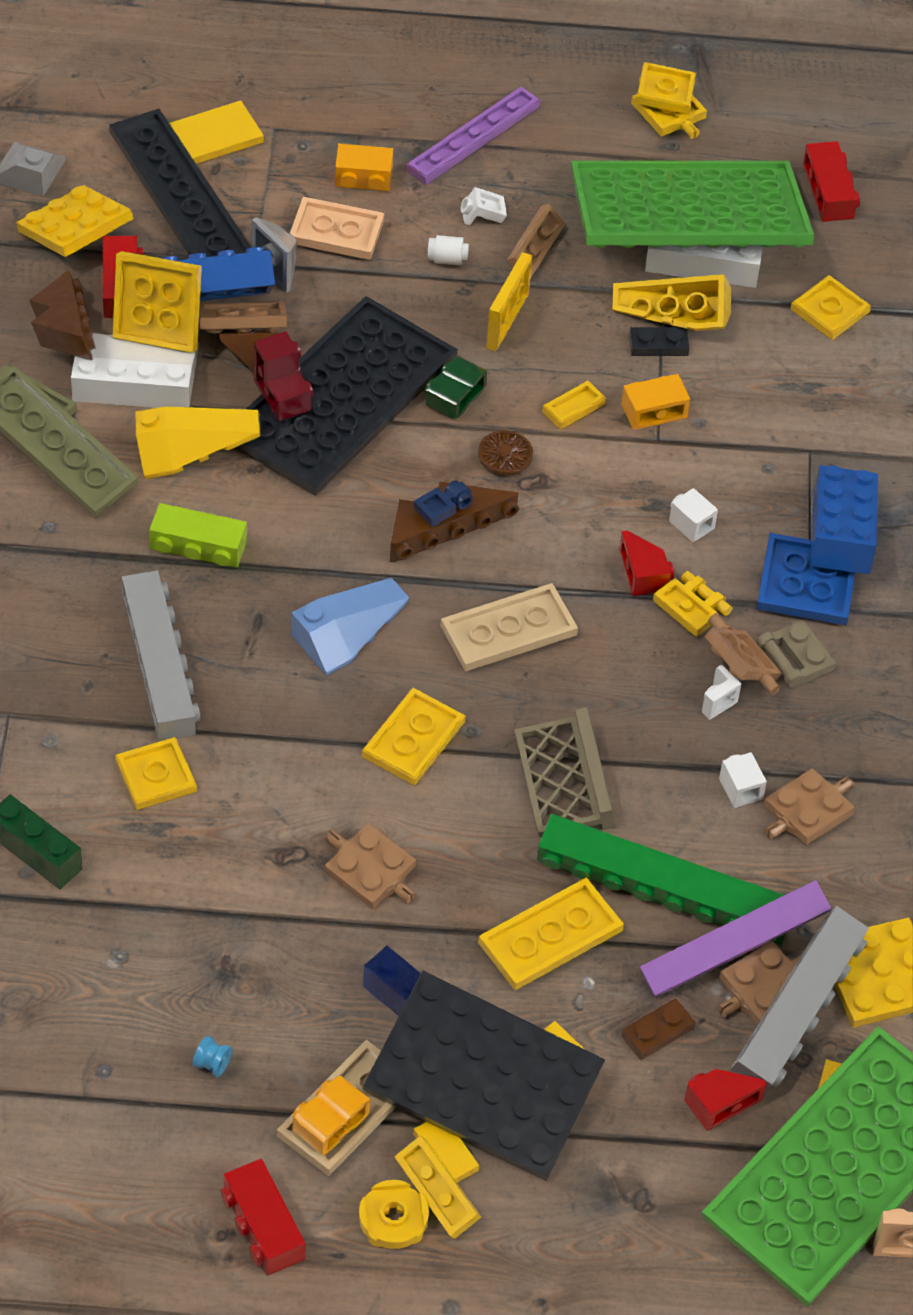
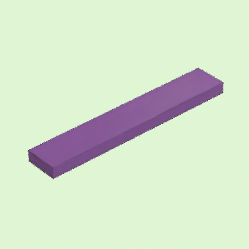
M522 86L411 160L406 164V171L427 185L538 109L541 100Z
M817 880L640 966V970L656 998L829 913L832 908Z

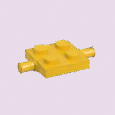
M637 94L632 96L631 104L661 137L680 129L684 130L691 139L698 137L700 134V130L693 123L705 119L707 110L693 95L689 114L636 104Z

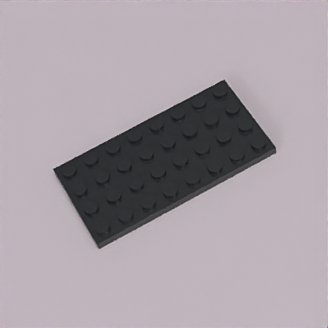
M365 296L299 358L301 375L305 381L308 380L314 392V396L311 398V410L278 421L261 394L246 408V410H258L260 437L239 445L237 448L316 496L425 389L429 380L435 379L441 373L442 367L447 361L451 362L457 357L458 349Z

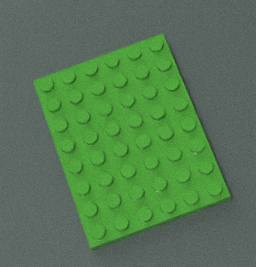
M571 161V173L587 245L597 248H603L607 245H620L625 248H632L636 245H648L654 248H660L664 245H677L682 248H688L692 245H705L711 248H716L720 245H733L739 248L747 247L748 245H762L768 248L775 247L776 245H790L797 248L813 245L814 233L789 161Z

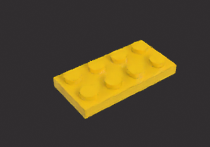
M584 878L481 934L478 944L516 991L623 931L624 923L591 882Z

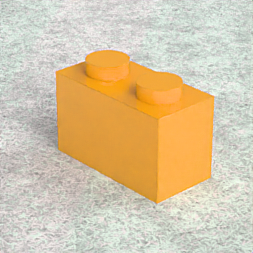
M338 143L335 187L390 191L393 148Z
M679 374L624 385L621 405L632 429L636 430L688 418L690 397Z

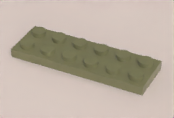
M15 365L0 375V432L94 518L138 484L139 477Z

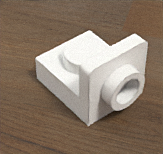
M474 187L469 196H466L461 203L464 224L469 226L477 216L498 223H502L507 217L504 196Z
M723 665L716 668L713 686L704 694L702 713L709 720L738 702L741 683Z

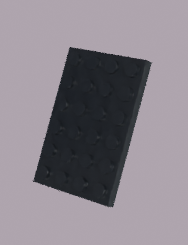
M423 970L376 1059L362 1090L547 1181L605 1059Z

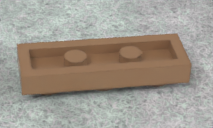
M549 203L539 208L507 259L511 266L514 267L522 252L532 255L530 278H532L565 225V222Z

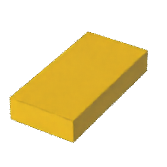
M586 381L543 405L542 412L562 430L606 404V397L589 381Z
M428 1122L414 1128L413 1135L415 1138H418L420 1135L426 1138L457 1183L479 1171V1164L461 1138Z

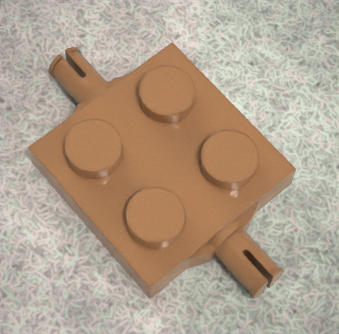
M719 613L713 614L708 620L713 627L705 635V638L712 645V651L726 661L730 666L729 671L734 677L739 680L758 681L770 695L776 694L781 688L776 682L782 674L781 671L747 631L736 630L728 625Z
M812 768L765 798L764 807L775 816L776 822L764 828L765 835L772 840L782 832L787 831L795 835L807 846L854 815L855 806L842 795L854 787L852 779H849V776H845L837 783L831 784Z
M369 823L349 840L343 838L335 830H331L327 834L325 840L338 849V852L325 865V872L364 903L374 909L384 898L394 893L407 904L414 900L416 892L408 888L403 882L405 877L416 867V859Z
M772 940L722 970L719 978L728 988L731 998L717 1006L718 1012H722L721 1016L726 1018L729 1014L740 1009L748 1014L758 1025L801 955L790 960Z

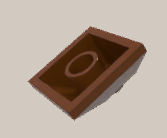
M220 332L219 339L250 369H254V342L278 334V332Z

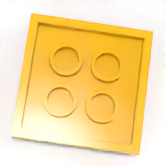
M83 185L73 188L70 193L61 198L51 200L45 207L28 213L25 218L17 221L16 224L20 233L67 257L134 218L130 208Z
M123 251L117 253L113 338L185 352H195L198 343L202 266Z
M909 917L868 927L869 929L863 937L867 944L857 958L853 955L847 964L851 966V970L841 983L836 981L834 984L852 1028L913 1013V924Z

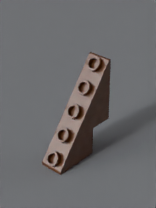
M66 271L29 300L36 319L31 324L40 346L92 360L91 350L96 349L92 338L93 333L89 324L90 319L86 310V302L83 297L84 292L79 278L73 279L70 271Z
M439 482L438 488L444 493L449 483ZM466 485L472 491L473 496L470 506L462 510L456 508V514L433 527L414 510V501L399 499L391 540L390 562L406 560L414 554L433 549L439 544L461 538L464 534L486 528L492 523L515 516L519 511V506L517 505L519 493Z

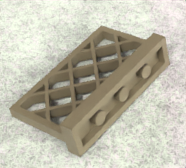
M587 707L576 709V716L514 729L539 838L542 837L546 825L543 826L542 819L549 810L563 818L589 827L600 824L603 830L615 827L613 810ZM572 728L573 734L567 742L554 737L559 730ZM535 735L543 739L536 749L524 744L523 738ZM549 742L562 748L554 759L542 753ZM567 752L579 757L573 768L560 762ZM536 759L549 764L542 775L530 770ZM555 768L567 773L561 784L548 779ZM573 778L586 784L579 794L566 788ZM543 784L555 790L548 801L536 795ZM561 794L574 800L567 810L554 805ZM581 803L591 808L593 815L579 818L573 815V812Z

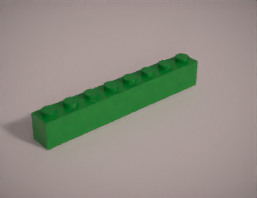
M551 814L538 845L537 860L541 861L548 868H561L572 872L577 878H587L588 880L592 879L601 882L611 890L618 891L621 889L632 893L642 901L652 900L663 904L671 911H683L695 915L698 920L705 923L715 922L725 925L784 896V894L554 814ZM786 934L774 939V943L782 946Z

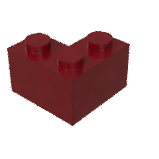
M287 331L254 342V382L278 421L310 411L311 398L314 396L310 382L308 380L305 381L301 375L299 367L301 349L297 341H292Z

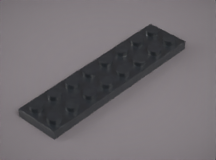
M160 108L109 125L110 134L188 255L206 253V257L218 256L217 252L224 250H234L235 254L246 253V249L251 248Z

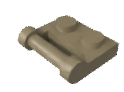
M804 620L773 633L765 632L756 641L758 646L763 651H767L785 676L784 681L790 688L798 687L835 670L836 662ZM778 645H782L799 669H795Z

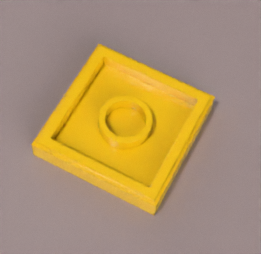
M644 62L636 104L689 114L696 73Z
M830 275L791 303V310L831 340H834L866 316L871 309L870 304Z
M176 737L115 755L117 766L136 810L197 792L196 782Z

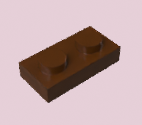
M675 998L622 1029L621 1037L638 1058L643 1060L695 1028L696 1022Z

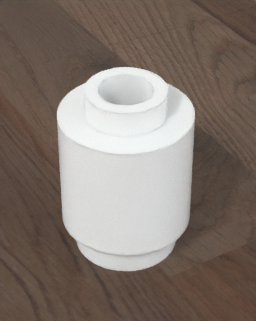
M437 235L436 238H429L428 260H433L435 264L461 266L462 260H468L469 243H464V237Z

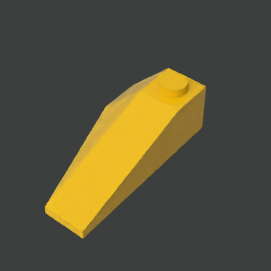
M724 274L613 283L612 309L614 312L694 331L725 329L731 315V286Z
M159 407L135 412L136 437L145 479L176 474L184 470V465L199 459L201 463L208 460V455L221 449L230 450L260 437L258 410Z

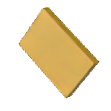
M242 101L169 123L196 164L264 143L263 133Z
M521 253L489 309L486 348L489 350H498L529 295L532 255Z
M412 688L364 747L362 757L415 786L465 723L466 715Z

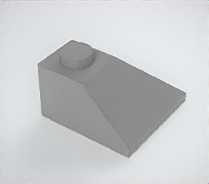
M14 141L0 164V184L44 197L65 162V156Z
M256 217L252 219V247H263V251L271 250L275 282L285 292L291 290L297 242L291 233H287L280 225Z

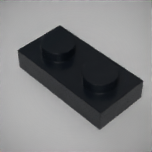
M630 327L631 356H688L689 354L688 332L685 328Z

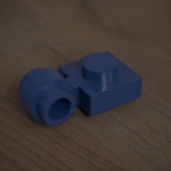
M455 480L446 486L444 493L437 487L414 500V510L433 527L456 514V508L462 510L470 506L473 501L472 491L463 482Z

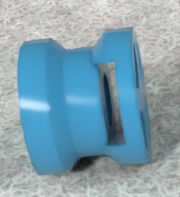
M206 1036L195 1052L192 1062L193 1066L198 1069L206 1068L212 1071L214 1077L218 1078L227 1068L232 1057L233 1048L229 1045L221 1046L216 1043L214 1038Z

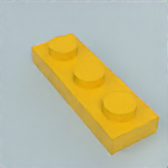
M420 1135L394 1156L419 1193L421 1192L425 1196L428 1206L450 1237L456 1239L481 1218V1215L426 1138Z

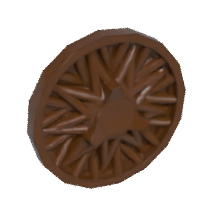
M502 430L492 432L485 436L479 444L478 457L480 463L487 470L495 474L505 476L519 474L526 470L532 462L533 449L531 443L523 435L514 431Z

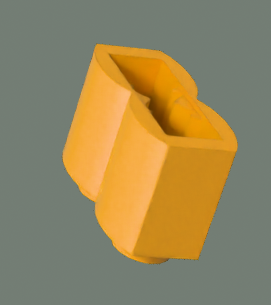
M341 1075L332 1081H325L319 1087L316 1093L317 1097L309 1102H302L293 1113V1131L321 1155L330 1152L347 1133L354 1130L370 1113L371 1100Z

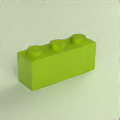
M159 503L149 529L150 549L161 553L184 556L193 560L198 559L212 562L220 566L238 568L247 543V522Z

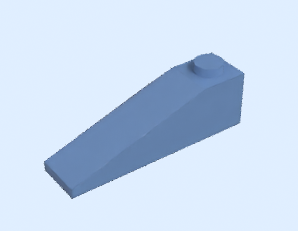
M393 578L322 597L292 612L291 636L327 676L350 664L358 656L359 650L375 638V633L384 624H388L409 602V597Z

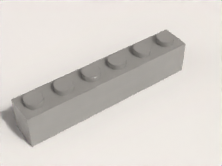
M158 571L122 576L123 599L158 741L173 737L182 738L196 735L195 722H200V712L198 704H192L190 697H194V689L191 678L186 679L184 674L188 672L185 654H179L178 648L182 647L179 630H173L172 624H175V614L173 606H167L166 600H169L167 582H161Z
M835 906L826 915L729 1071L763 1079L766 1083L765 1091L771 1085L776 1088L787 1073L783 1069L788 1059L793 1061L803 1047V1044L799 1042L803 1034L809 1035L817 1025L819 1018L815 1016L820 1007L825 1009L833 999L835 992L831 989L836 981L841 983L851 970V966L847 964L852 955L857 958L867 944V941L863 939L869 929L866 925L838 906Z

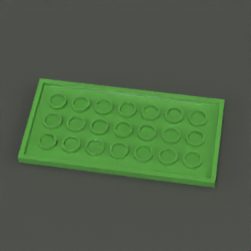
M878 1026L702 1211L701 1217L807 1307L874 1236L882 1212L898 1209L913 1193V1053Z

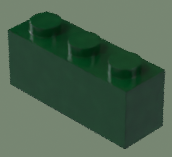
M11 794L0 802V844L59 890L83 870L81 847Z

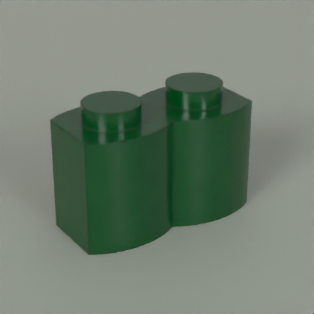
M459 356L455 357L451 362L447 361L442 367L440 375L435 379L429 380L425 387L426 405L454 419L459 418L468 408L469 404L484 390L487 385L488 370Z

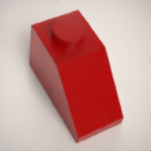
M628 530L621 532L619 552L633 597L654 594L668 584L670 579H674L673 564L671 561L667 562L663 549Z
M714 1069L706 1074L699 1073L689 1080L684 1101L704 1128L709 1131L761 1102L766 1083L760 1078Z

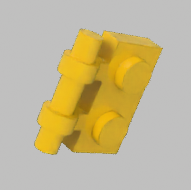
M686 571L681 577L685 585L674 578L655 592L653 601L695 637H698L712 626L708 620L713 614L717 613L716 611L727 616L733 609L726 602V597L720 592L712 591L706 586V581L699 575L695 577L689 571Z

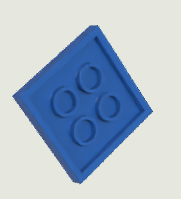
M770 533L756 609L847 625L855 572L810 566L811 540Z

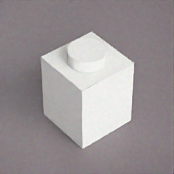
M692 488L685 494H679L673 499L669 522L694 543L715 529L718 509Z
M752 752L743 755H732L722 761L719 780L734 808L763 800L767 781Z

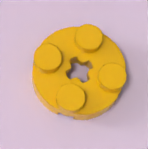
M386 1180L379 1182L371 1188V1192L363 1197L360 1202V1227L367 1236L368 1242L375 1247L400 1249L411 1244H417L421 1241L428 1225L429 1207L425 1196L421 1192L418 1193L412 1189L411 1184L405 1181ZM391 1208H396L397 1213L403 1214V1217H399L398 1220H391L385 1215L389 1214Z

